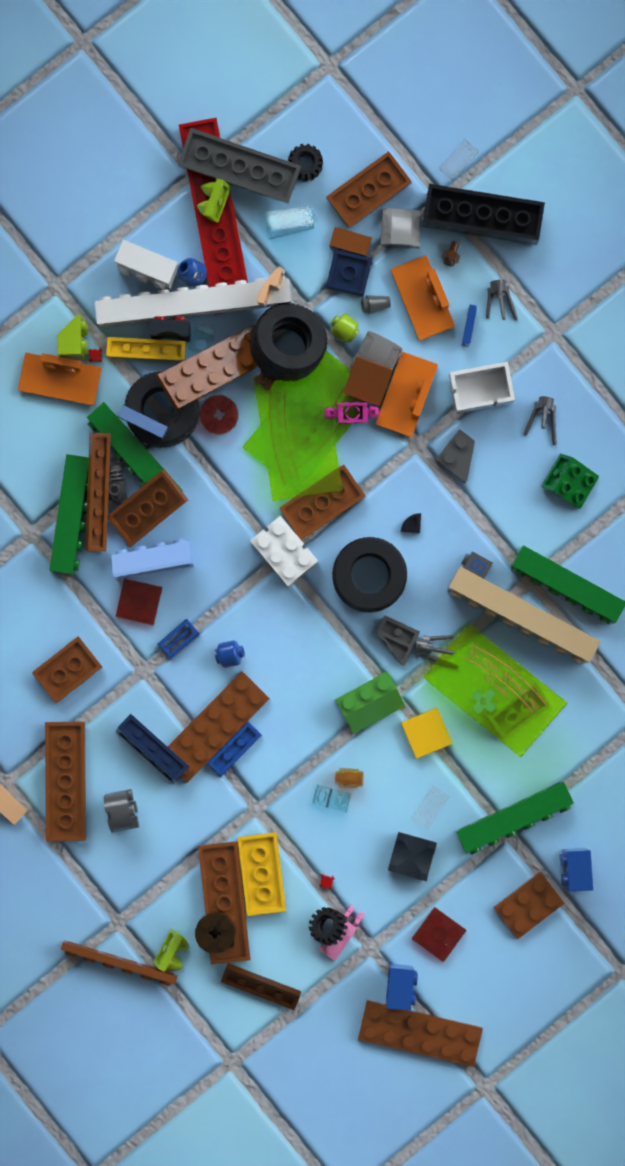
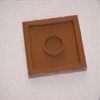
M356 356L343 393L380 406L393 369Z

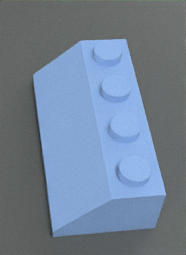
M185 539L174 540V544L170 545L162 542L154 544V548L149 549L146 546L135 547V551L127 552V549L115 551L116 555H111L113 577L118 580L194 566L190 542H185Z

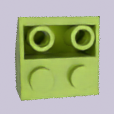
M76 315L57 334L58 356L85 360V355H88V343L85 340V335H88V324H86V320L81 315Z

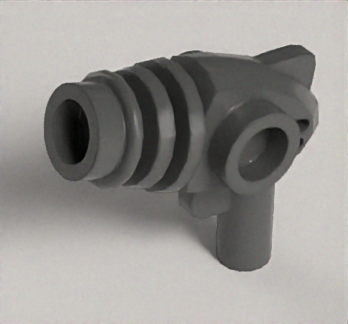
M120 464L110 465L109 469L111 473H109L108 500H112L115 504H119L127 499L125 481L119 480L124 478L121 476L122 472H118L122 470Z

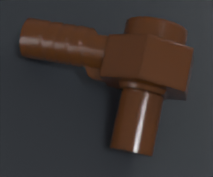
M452 241L449 251H443L442 259L445 265L454 267L459 262L460 255L456 253L459 246L458 242Z

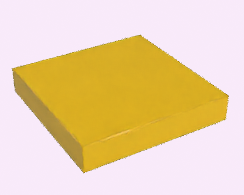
M438 708L401 722L416 759L453 744Z

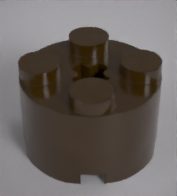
M212 911L205 914L195 928V938L199 947L209 953H221L227 950L232 945L236 934L235 924L232 919L220 911ZM214 927L217 928V931L221 932V934H218L217 937H214L213 933H210V931H213Z

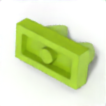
M221 179L201 186L202 191L210 198L197 205L202 215L216 223L219 222L231 186Z
M171 928L153 964L164 972L166 970L176 971L183 969V964L175 955V952L189 950L187 940L178 931Z

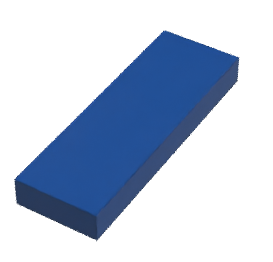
M247 722L212 757L207 765L222 777L262 734Z

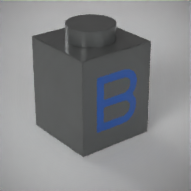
M472 551L470 555H465L461 564L464 565V569L485 579L493 562Z

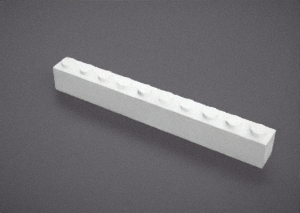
M284 276L280 290L271 289L267 306L259 305L256 302L261 288L266 282V278L254 279V282L247 283L246 280L235 281L234 285L217 283L215 284L216 287L209 288L208 285L196 286V289L189 290L188 287L177 288L175 292L159 290L158 294L141 292L138 293V296L131 297V294L119 295V298L112 299L110 296L101 297L99 301H95L97 325L106 327L148 322L149 319H154L155 316L174 319V317H191L267 308L283 303L292 304L291 281Z

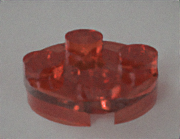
M214 395L209 397L202 405L199 416L203 427L208 432L223 435L236 427L239 412L236 404L231 399L223 395ZM216 410L225 413L222 420L214 418V414L217 413Z

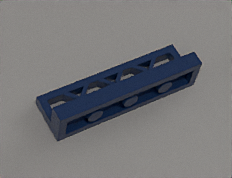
M131 713L116 729L118 735L173 784L189 768V765Z

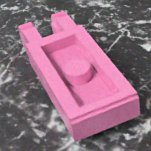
M350 905L343 918L347 919L352 914L354 906ZM363 912L358 913L353 924L348 921L344 923L348 928L343 930V932H346V935H341L342 941L337 940L338 944L332 945L322 944L319 951L336 961L365 914Z

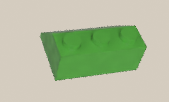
M387 671L335 699L353 734L405 706Z

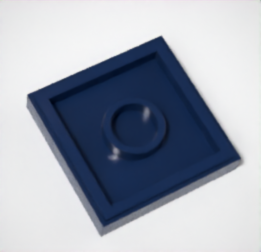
M334 250L326 288L364 297L372 258Z

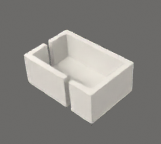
M126 240L122 241L114 260L119 273L128 277L130 274L135 275L137 280L144 284L150 282L155 284L154 287L159 290L167 289L171 291L178 276V262Z
M508 361L454 371L448 375L451 392H455L452 398L456 414L489 408L494 403L496 406L511 404L515 401Z
M279 516L267 526V532L263 529L250 542L287 587H289L316 565L318 560L308 548L303 549L304 543L284 519Z

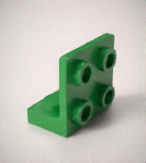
M560 453L541 487L546 491L559 495L577 509H581L599 476L575 458Z

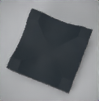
M155 316L154 319H149V336H151V339L156 340L176 338L181 341L190 342L191 326L189 320H185V317H174V320H166V317Z
M398 832L388 871L427 881L437 843Z

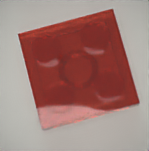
M124 578L115 617L154 625L163 587Z
M434 906L411 939L444 962L467 930Z

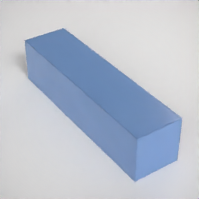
M124 405L118 414L120 419L161 439L164 438L168 430L167 426Z

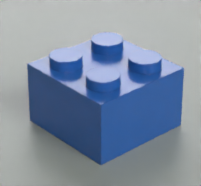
M587 848L562 849L563 854L559 855L560 866L564 867V874H561V885L569 892L592 891L591 850Z
M389 964L386 993L387 1008L411 1010V1005L415 1006L416 993L413 991V985H417L418 973L414 971L413 966Z

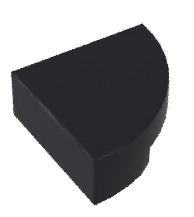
M421 513L409 516L403 522L400 532L420 533Z

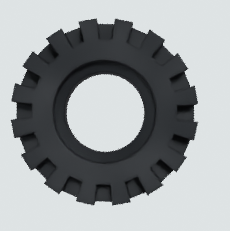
M300 144L299 147L296 146L293 151L291 150L288 161L298 165L300 157H311L313 160L312 167L307 170L301 168L298 180L301 181L302 179L304 182H308L311 179L312 181L322 171L323 157L320 150H317L314 145L312 147L310 144Z
M329 907L321 908L322 911L316 910L317 915L313 914L311 916L314 920L309 921L312 924L309 927V930L312 931L310 935L314 937V940L325 945L338 944L337 940H343L341 935H346V932H343V930L348 928L347 925H344V923H347V920L343 918L345 916ZM327 919H332L334 923L333 929L330 933L325 934L323 932V925Z

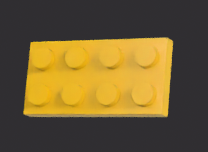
M277 832L237 837L247 916L285 912L286 903Z

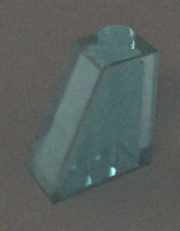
M310 206L264 212V221L269 240L314 229V223L317 222L315 211H311Z

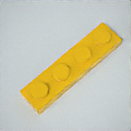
M107 337L106 357L183 362L185 361L186 341Z

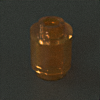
M339 768V771H335V783H338V787L358 788L363 786V771L355 768Z

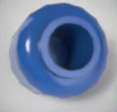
M187 258L179 264L178 276L181 281L193 287L199 286L206 279V266L198 260Z
M235 640L219 643L214 651L217 664H221L224 668L240 665L242 657H245L243 646H239Z

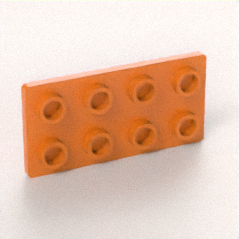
M426 255L391 269L392 276L419 341L455 327L448 309L449 302L436 270H432Z
M401 352L376 425L412 437L438 364L406 352Z
M25 353L18 390L94 406L102 369L101 367L83 364L80 360L42 353V356Z

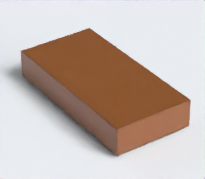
M335 227L329 247L367 257L372 237Z

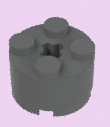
M132 789L104 795L105 813L108 815L107 822L111 833L140 827L138 816H135V813L138 812L136 801H133Z

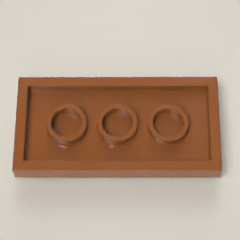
M388 151L326 196V199L350 229L411 185L412 181Z
M343 464L279 509L302 541L366 496Z
M163 469L108 515V519L129 547H132L189 500L167 471Z

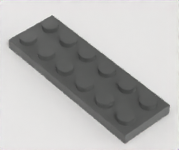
M190 128L178 162L179 167L214 179L224 180L231 185L287 204L290 202L301 170L300 165Z

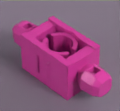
M367 402L335 403V409L334 407L324 409V418L334 419L336 417V423L368 422V416L369 418L379 416V408L373 406L367 408ZM353 407L356 411H360V414L350 418L347 414H343V412Z

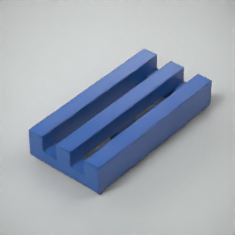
M470 304L468 307L461 346L468 347L471 343L477 305Z
M185 619L157 645L171 659L200 633L188 619ZM186 624L189 626L167 647L163 646L164 643H166L171 637H173ZM191 630L194 632L171 653L168 651Z

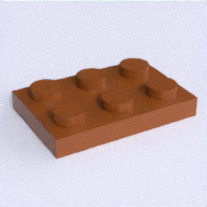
M78 636L34 670L32 674L57 704L103 668V666Z
M539 871L493 908L515 937L519 939L565 903Z

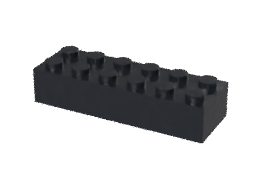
M429 184L422 227L537 245L540 238L545 202Z

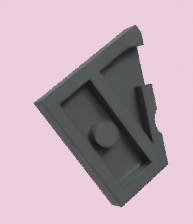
M459 429L435 461L466 483L475 440Z
M384 615L376 634L400 664L405 666L420 631Z

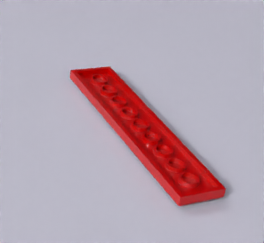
M217 117L178 125L183 148L190 128L220 138ZM187 169L209 287H216L215 284L217 283L234 285L235 281L246 280L248 283L231 191L229 192L219 222H212L200 213L197 205L210 198L202 191L201 186L209 182H216L217 179Z

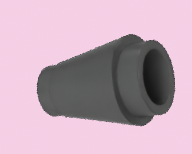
M366 295L361 298L363 313L372 314L391 307L389 296Z

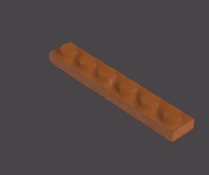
M89 433L85 551H106L111 443V434Z
M64 940L61 946V950L65 951V955L76 957L77 954L83 956V960L95 963V960L103 962L102 966L113 969L116 966L122 968L121 971L127 974L136 972L141 974L140 977L143 979L152 980V978L160 980V984L170 986L171 983L175 984L178 974L168 971L164 972L146 964Z

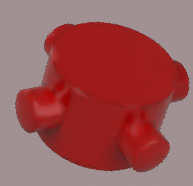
M89 349V362L103 361L102 349Z
M322 874L319 887L331 890L333 880L335 879L334 876L330 877Z

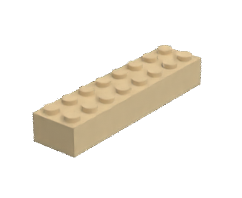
M461 566L457 569L447 588L450 591L449 595L458 600L461 597L466 599L467 605L475 609L481 607L485 610L484 614L492 618L496 616L501 618V623L509 627L516 626L520 628L518 632L525 636L533 635L537 637L536 641L544 646L549 644L554 646L553 650L561 655H566V653L571 655V660L580 665L591 661L601 642Z

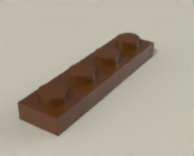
M227 963L221 979V983L295 1010L302 992Z

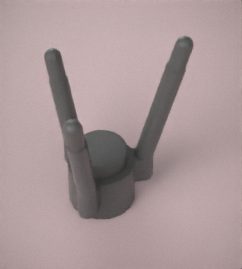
M502 279L491 281V288L487 289L486 318L490 317L493 295L494 298H499L502 320L506 319L503 297L506 294L515 320H518L506 281Z
M540 396L539 401L534 404V409L527 423L524 435L528 434L538 410V413L543 414L542 429L545 428L547 415H550L551 412L553 445H556V405H554V398Z
M453 635L417 638L415 654H420V657L431 659L455 669L459 668L455 664L430 655L432 652L453 655L454 651L433 647V642H430L453 639Z

